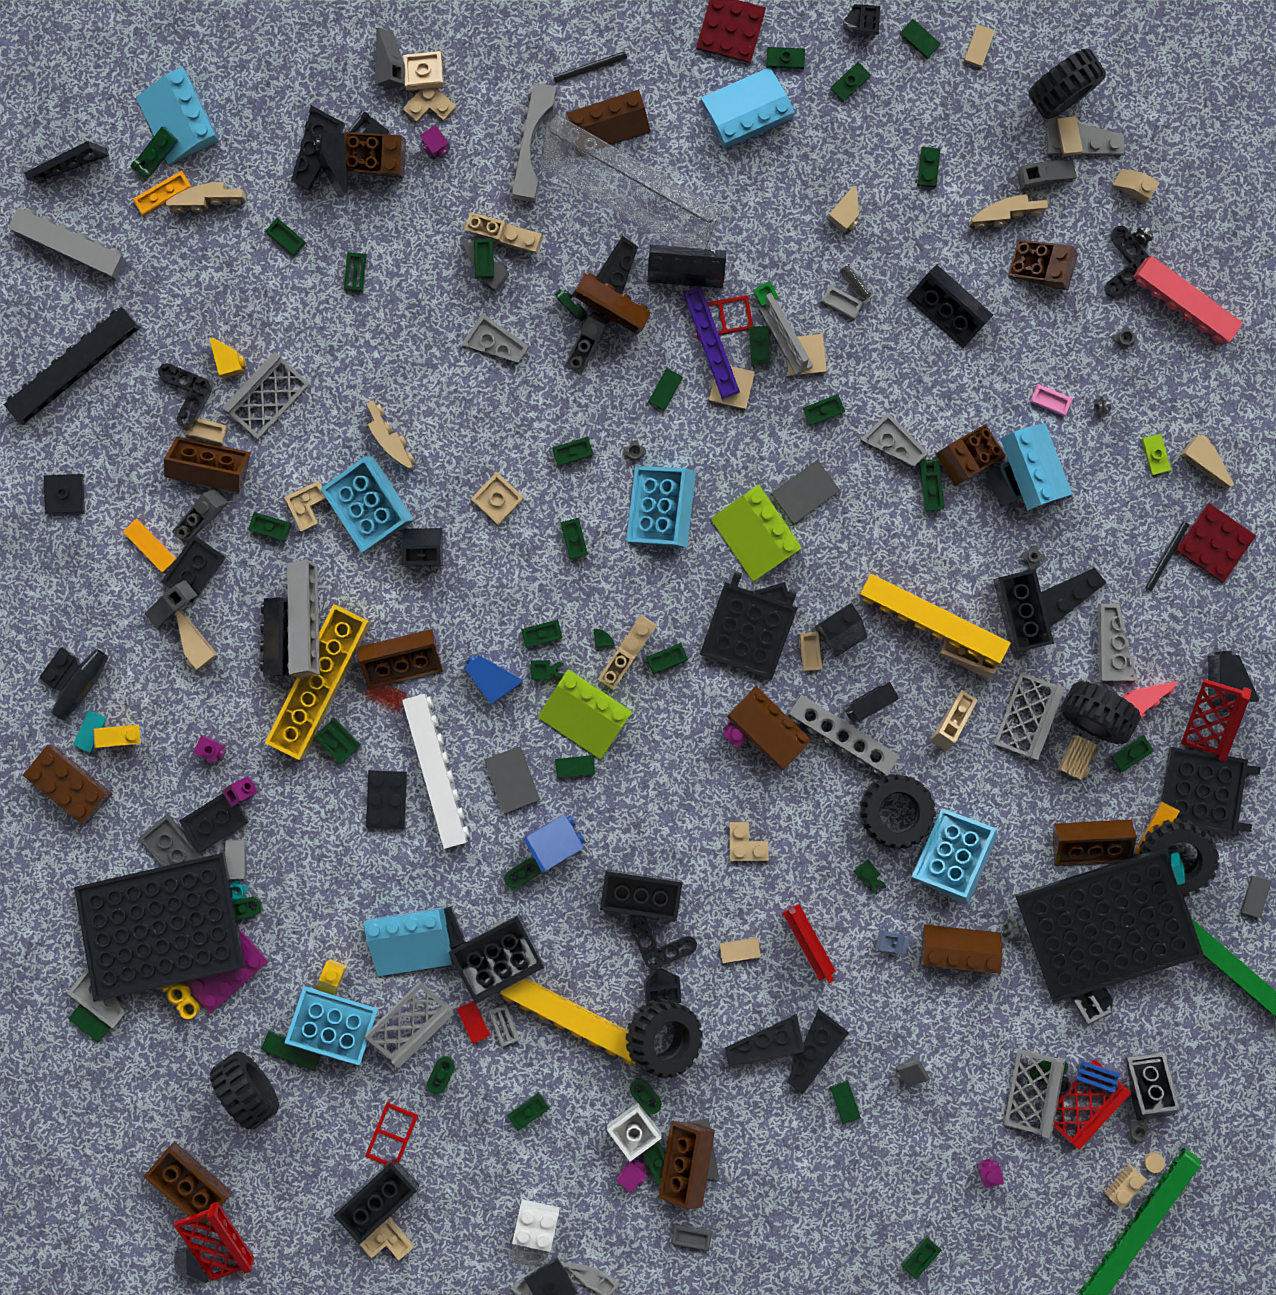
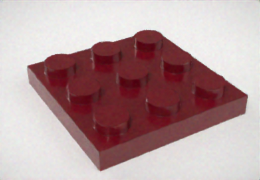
M709 0L696 49L751 64L766 7L740 0Z
M1207 503L1177 546L1176 551L1224 583L1256 535L1212 504Z

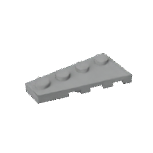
M1056 117L1047 119V155H1062ZM1078 123L1083 148L1082 154L1079 155L1124 154V134Z
M1098 604L1099 681H1138L1137 674H1135L1133 668V657L1130 656L1128 648L1130 646L1124 632L1125 625L1119 604Z

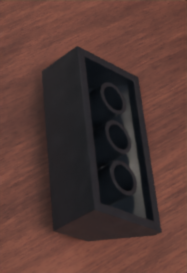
M650 244L647 282L723 288L726 251Z
M937 264L906 298L962 348L971 341L993 316L986 307Z
M1036 568L993 579L1007 638L1011 642V653L1054 644Z
M284 597L264 598V603H261V614H264V622H261L260 626L261 633H263V641L260 643V651L263 652V660L260 661V671L265 676H289V654L287 649L288 599Z

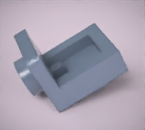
M879 930L875 949L905 955L909 938L900 933Z

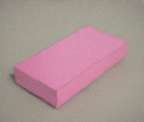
M1037 384L1030 403L1065 417L1073 398Z

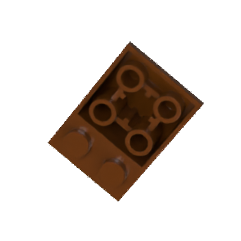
M345 132L346 172L404 178L406 139L402 135Z
M1018 239L1008 276L1051 288L1069 290L1078 253L1070 245Z
M987 424L936 453L955 486L1006 456Z

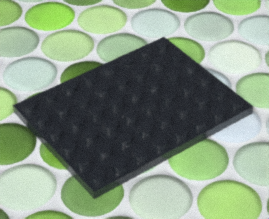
M1167 847L1015 894L1053 1003L1204 957L1181 887L1177 884Z
M225 853L74 887L94 1002L246 968Z

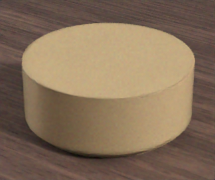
M1151 1152L1145 1156L1144 1165L1150 1172L1158 1173L1164 1169L1165 1160L1159 1153Z

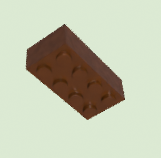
M47 745L22 775L80 824L89 823L113 794L55 745Z
M173 1142L143 1176L188 1217L210 1209V1205L218 1202L221 1206L232 1194L228 1187L176 1142ZM207 1217L199 1220L200 1223L204 1224L209 1221Z

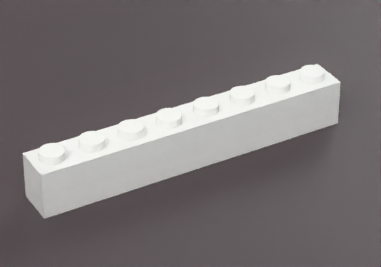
M427 694L402 700L443 847L445 849L466 843L470 834L468 827H464L462 822L465 816L462 807L459 808L457 801L460 800L457 789L453 790L451 783L454 782V776L452 771H448L446 765L449 763L447 753L442 751L441 745H444L441 733H437L436 727L439 726L436 715H432L431 708L434 707L432 699L427 697Z

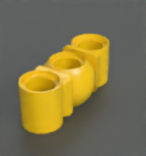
M180 982L160 987L163 992H166L168 1002L177 1006L176 1009L183 1018L191 1019L198 1015L201 1006L195 1000V997L191 996V990L187 984ZM176 989L182 992V998L175 996ZM188 1004L193 1006V1014L187 1011L186 1007Z

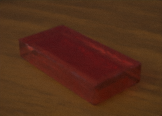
M373 677L371 679V684L382 682ZM385 684L370 689L367 688L364 695L400 711L403 705L402 700L406 698L408 693Z

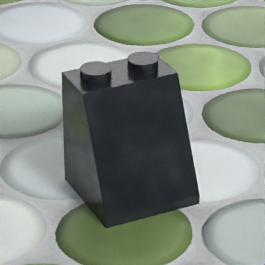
M852 603L844 606L815 625V628L835 658L867 638L863 620Z
M1220 651L1208 656V680L1239 690H1243L1244 687L1251 689L1249 702H1259V697L1239 655H1232V651ZM1208 687V696L1217 693L1214 688ZM1228 693L1223 696L1227 702L1235 700L1237 695ZM1220 697L1211 700L1212 702H1222Z

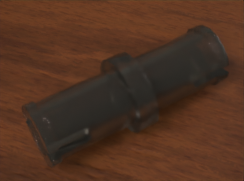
M847 264L840 270V273L848 281L850 289H854L862 302L872 295L862 282V277H858L850 264Z

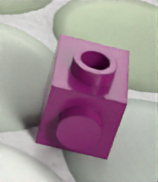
M436 124L420 135L425 144L422 147L428 156L432 154L436 159L448 154L450 145Z
M731 721L723 728L725 732L722 735L735 748L748 738Z
M201 735L193 753L215 763L224 758L226 753L224 748L226 745L206 735Z
M249 776L232 783L222 791L231 808L258 793L255 784Z
M638 1159L628 1161L616 1176V1181L632 1193L637 1185L640 1187L646 1180L645 1165Z
M985 1159L981 1163L976 1164L981 1183L985 1188L1004 1184L1000 1166L995 1159Z

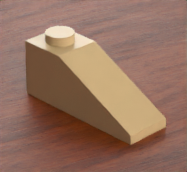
M1197 435L1193 437L1180 456L1225 489L1231 488L1234 483L1214 445L1210 443L1211 441L1206 436Z
M178 610L176 618L184 655L188 658L186 662L192 669L201 670L219 655L186 614Z
M945 639L940 654L976 674L993 680L998 664L992 666L984 661V657L979 655L974 657L967 653V649L961 646L958 649L950 645V641Z
M961 690L935 730L930 742L945 752L952 747L967 722L977 699Z

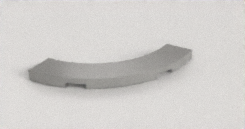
M562 1263L574 1284L584 1285L600 1295H612L620 1286V1283L614 1278L594 1267L577 1263ZM524 1277L511 1287V1290L516 1295H533Z

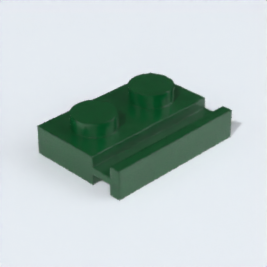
M333 718L314 736L340 764H343L361 746V743L336 718Z

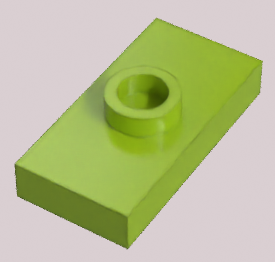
M1162 434L1142 438L1151 476L1171 471Z

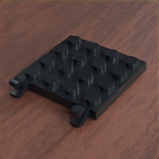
M735 571L731 583H724L700 655L772 680L798 607L793 605L797 592L789 589L785 602L739 587L742 573Z
M1169 747L1161 802L1180 811L1176 819H1181L1182 822H1185L1186 819L1190 820L1194 825L1198 824L1206 831L1236 836L1237 830L1251 832L1252 824L1239 822L1246 773L1260 775L1261 767L1247 765L1248 759L1228 756L1225 762L1219 760V755Z

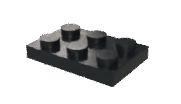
M193 535L163 577L161 583L171 589L176 584L186 580L197 594L190 601V603L194 604L226 556L196 535Z
M368 770L366 828L405 829L406 771Z
M222 793L180 819L179 822L198 853H201L248 824L249 820L239 804L231 808Z

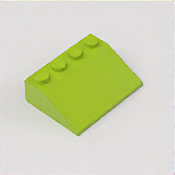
M757 485L710 518L753 582L802 549L760 485Z
M568 669L541 710L538 718L599 759H602L632 711Z

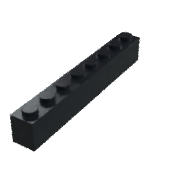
M122 306L114 309L106 320L98 322L94 330L85 333L76 345L69 346L65 354L55 358L47 369L39 371L35 379L26 382L21 387L22 389L18 393L10 395L7 398V402L3 405L17 422L24 425L141 327Z

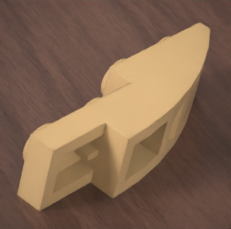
M213 182L191 187L176 194L166 201V206L175 213H183L184 210L202 213L203 210H208V202L212 205H221L222 202L240 205L241 202H246V193L243 189H227L224 182Z
M1027 194L1009 197L981 210L970 220L969 226H975V229H982L986 225L994 224V227H1002L1011 219L1010 215H1012V218H1020L1024 216L1023 214L1030 213L1031 216H1040L1048 208L1047 200L1028 202Z
M470 212L464 229L483 239H493L495 243L538 254L544 237L541 233L512 226L505 221Z
M374 401L367 403L374 419L368 426L378 443L397 462L413 470V464L416 462L411 452L407 453L405 446L408 445L404 436H399L397 432L390 435L393 431L389 422H384L382 415L385 413L381 405H377Z
M641 614L598 680L614 690L657 625Z

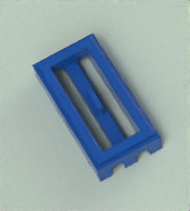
M1081 1061L1076 1079L1115 1093L1120 1074ZM1084 1066L1114 1076V1079L1112 1080L1110 1078L1084 1070ZM1083 1073L1095 1077L1097 1079L1112 1083L1111 1087H1109L1104 1084L1081 1077V1075Z

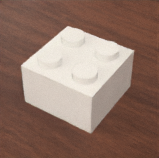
M638 1102L607 1125V1131L629 1161H632L661 1139V1132Z
M522 1199L512 1244L550 1252L560 1208Z

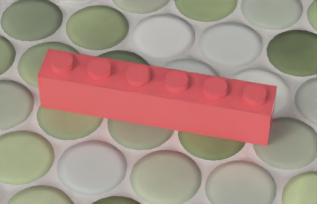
M1152 255L1143 261L1132 277L1136 280L1137 285L1150 290L1152 296L1165 301L1167 307L1180 312L1185 320L1192 321L1201 332L1213 336L1212 339L1218 344L1231 342L1243 322Z

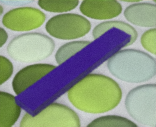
M699 286L683 292L721 399L739 394L740 390L702 287Z

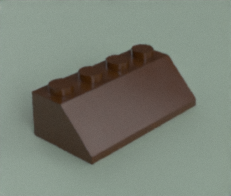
M639 89L566 113L578 155L651 132Z
M584 273L571 296L633 333H640L644 329L651 313L647 310L648 307L639 302L638 304L631 301L632 298L625 293L619 294L614 291L615 288L608 283L602 284L595 275Z
M176 437L164 458V477L239 493L245 482L251 452Z
M433 629L357 647L359 664L369 690L443 672Z
M757 686L727 715V718L781 771L811 741Z
M1132 819L1055 823L1053 829L1054 866L1107 864L1132 858L1137 839Z
M924 924L920 963L923 966L1001 974L1003 953L1000 932Z
M671 1121L658 1198L687 1210L702 1208L715 1133L714 1129L699 1124Z

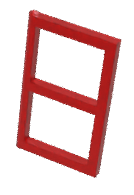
M748 295L707 302L708 306H719L723 330L718 331L719 335L749 330V327L754 326ZM745 300L749 326L727 329L722 304Z
M387 1101L365 1157L382 1164L388 1162L370 1154L378 1133L403 1142L397 1160L400 1162L418 1115ZM388 1108L413 1117L405 1139L380 1129Z

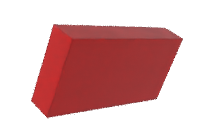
M474 1001L457 1008L473 1044L491 1035Z

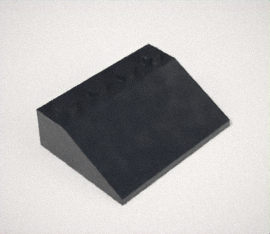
M520 913L449 951L475 1004L545 968Z

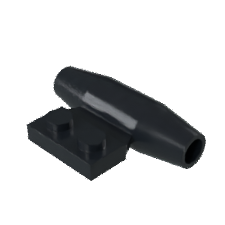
M64 647L59 648L39 677L52 689L61 690L51 711L54 716L65 720L82 703L99 679L109 658L105 653L95 649L80 664L74 654Z

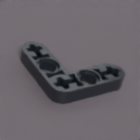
M1122 225L1115 227L1111 231L1110 238L1130 264L1105 284L1104 291L1110 297L1118 296L1135 283V279L1126 281L1123 276L1124 272H1131L1134 275L1137 271L1135 268L1141 264L1140 260L1143 262L1146 258L1150 257L1131 232ZM1117 231H1122L1124 233L1122 236L1123 239L1121 237H1116ZM1129 238L1130 241H1128L1124 246H1122L1124 240L1126 241ZM1133 245L1136 248V254H1129L1126 249L1127 246ZM1120 281L1122 284L1116 288L1117 292L1115 290L1111 292L1110 284L1115 285Z
M162 364L158 369V375L161 380L189 392L176 420L182 430H190L195 426L211 394V385L203 377L172 364ZM168 369H170L171 374L175 375L176 378L174 379V377L169 374L165 377L163 372H167ZM183 376L190 378V382L186 385L180 383V379ZM194 380L196 384L199 386H203V384H205L207 389H202V391H200L199 387L194 385ZM192 400H198L199 406L193 409L189 407V403ZM186 410H188L190 412V415L188 417L190 422H186L184 425L182 419L187 418L188 413Z
M635 915L630 920L631 931L643 960L649 968H658L689 955L697 949L696 939L689 935L657 947L646 919L643 916ZM635 919L643 921L644 923L641 924L642 930L647 929L648 932L642 933L637 937L636 933L640 932L638 927H633ZM644 936L651 939V944L648 947H643L640 944V939ZM685 940L694 942L692 949L689 950L685 947L682 949L684 953L679 954L677 943L683 946L685 945ZM668 947L676 949L674 957H668L665 954V950ZM662 950L665 961L662 962V958H659L654 965L652 962H648L650 955L653 954L654 957L659 956L660 953L658 951Z

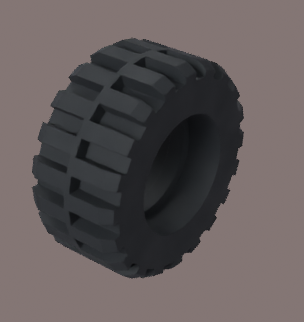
M1084 48L1061 61L1036 81L1028 92L1029 98L1043 118H1053L1093 91L1105 79L1106 71L1092 50Z
M1087 681L1074 683L1061 705L1062 715L1073 725L1092 736L1098 737V739L1117 745L1129 742L1141 719L1139 710L1132 703L1128 702L1127 699L1105 687Z
M892 774L878 778V781L871 783L869 789L865 790L863 800L860 801L861 811L859 815L862 819L863 828L876 842L888 848L907 849L914 844H919L922 842L921 839L929 835L928 831L930 828H933V819L936 817V811H934L935 802L931 798L930 791L921 782L909 776ZM895 793L908 796L915 806L913 821L906 828L899 830L887 827L882 822L879 813L882 801L887 796Z
M1174 819V822L1171 823L1169 820L1163 821L1164 825L1160 827L1156 824L1153 827L1154 831L1152 833L1148 831L1145 835L1147 839L1142 841V851H1139V855L1164 847L1168 848L1176 843H1189L1195 847L1197 857L1193 865L1184 870L1185 883L1180 884L1183 896H1190L1189 892L1193 891L1195 894L1201 892L1199 888L1202 886L1208 887L1210 885L1208 880H1214L1216 876L1214 870L1219 868L1217 861L1219 853L1207 831H1204L1200 825H1194L1192 821L1187 819L1185 822H1182L1181 819Z
M669 999L649 1001L647 1003L648 1006L642 1005L639 1008L638 1014L634 1013L632 1023L628 1024L627 1029H629V1033H626V1040L628 1041L626 1048L630 1052L629 1057L639 1068L660 1078H673L677 1076V1073L681 1075L686 1072V1068H690L694 1064L693 1060L698 1058V1050L702 1048L703 1043L700 1041L703 1038V1031L699 1030L701 1023L697 1020L694 1012ZM672 1022L674 1026V1039L666 1051L656 1055L654 1049L655 1036L664 1024Z
M241 1051L233 1052L211 1069L210 1081L217 1098L220 1099L222 1106L225 1107L228 1114L243 1128L248 1130L256 1129L278 1112V1097L270 1084L271 1082L258 1067V1064L250 1056H247L246 1053Z

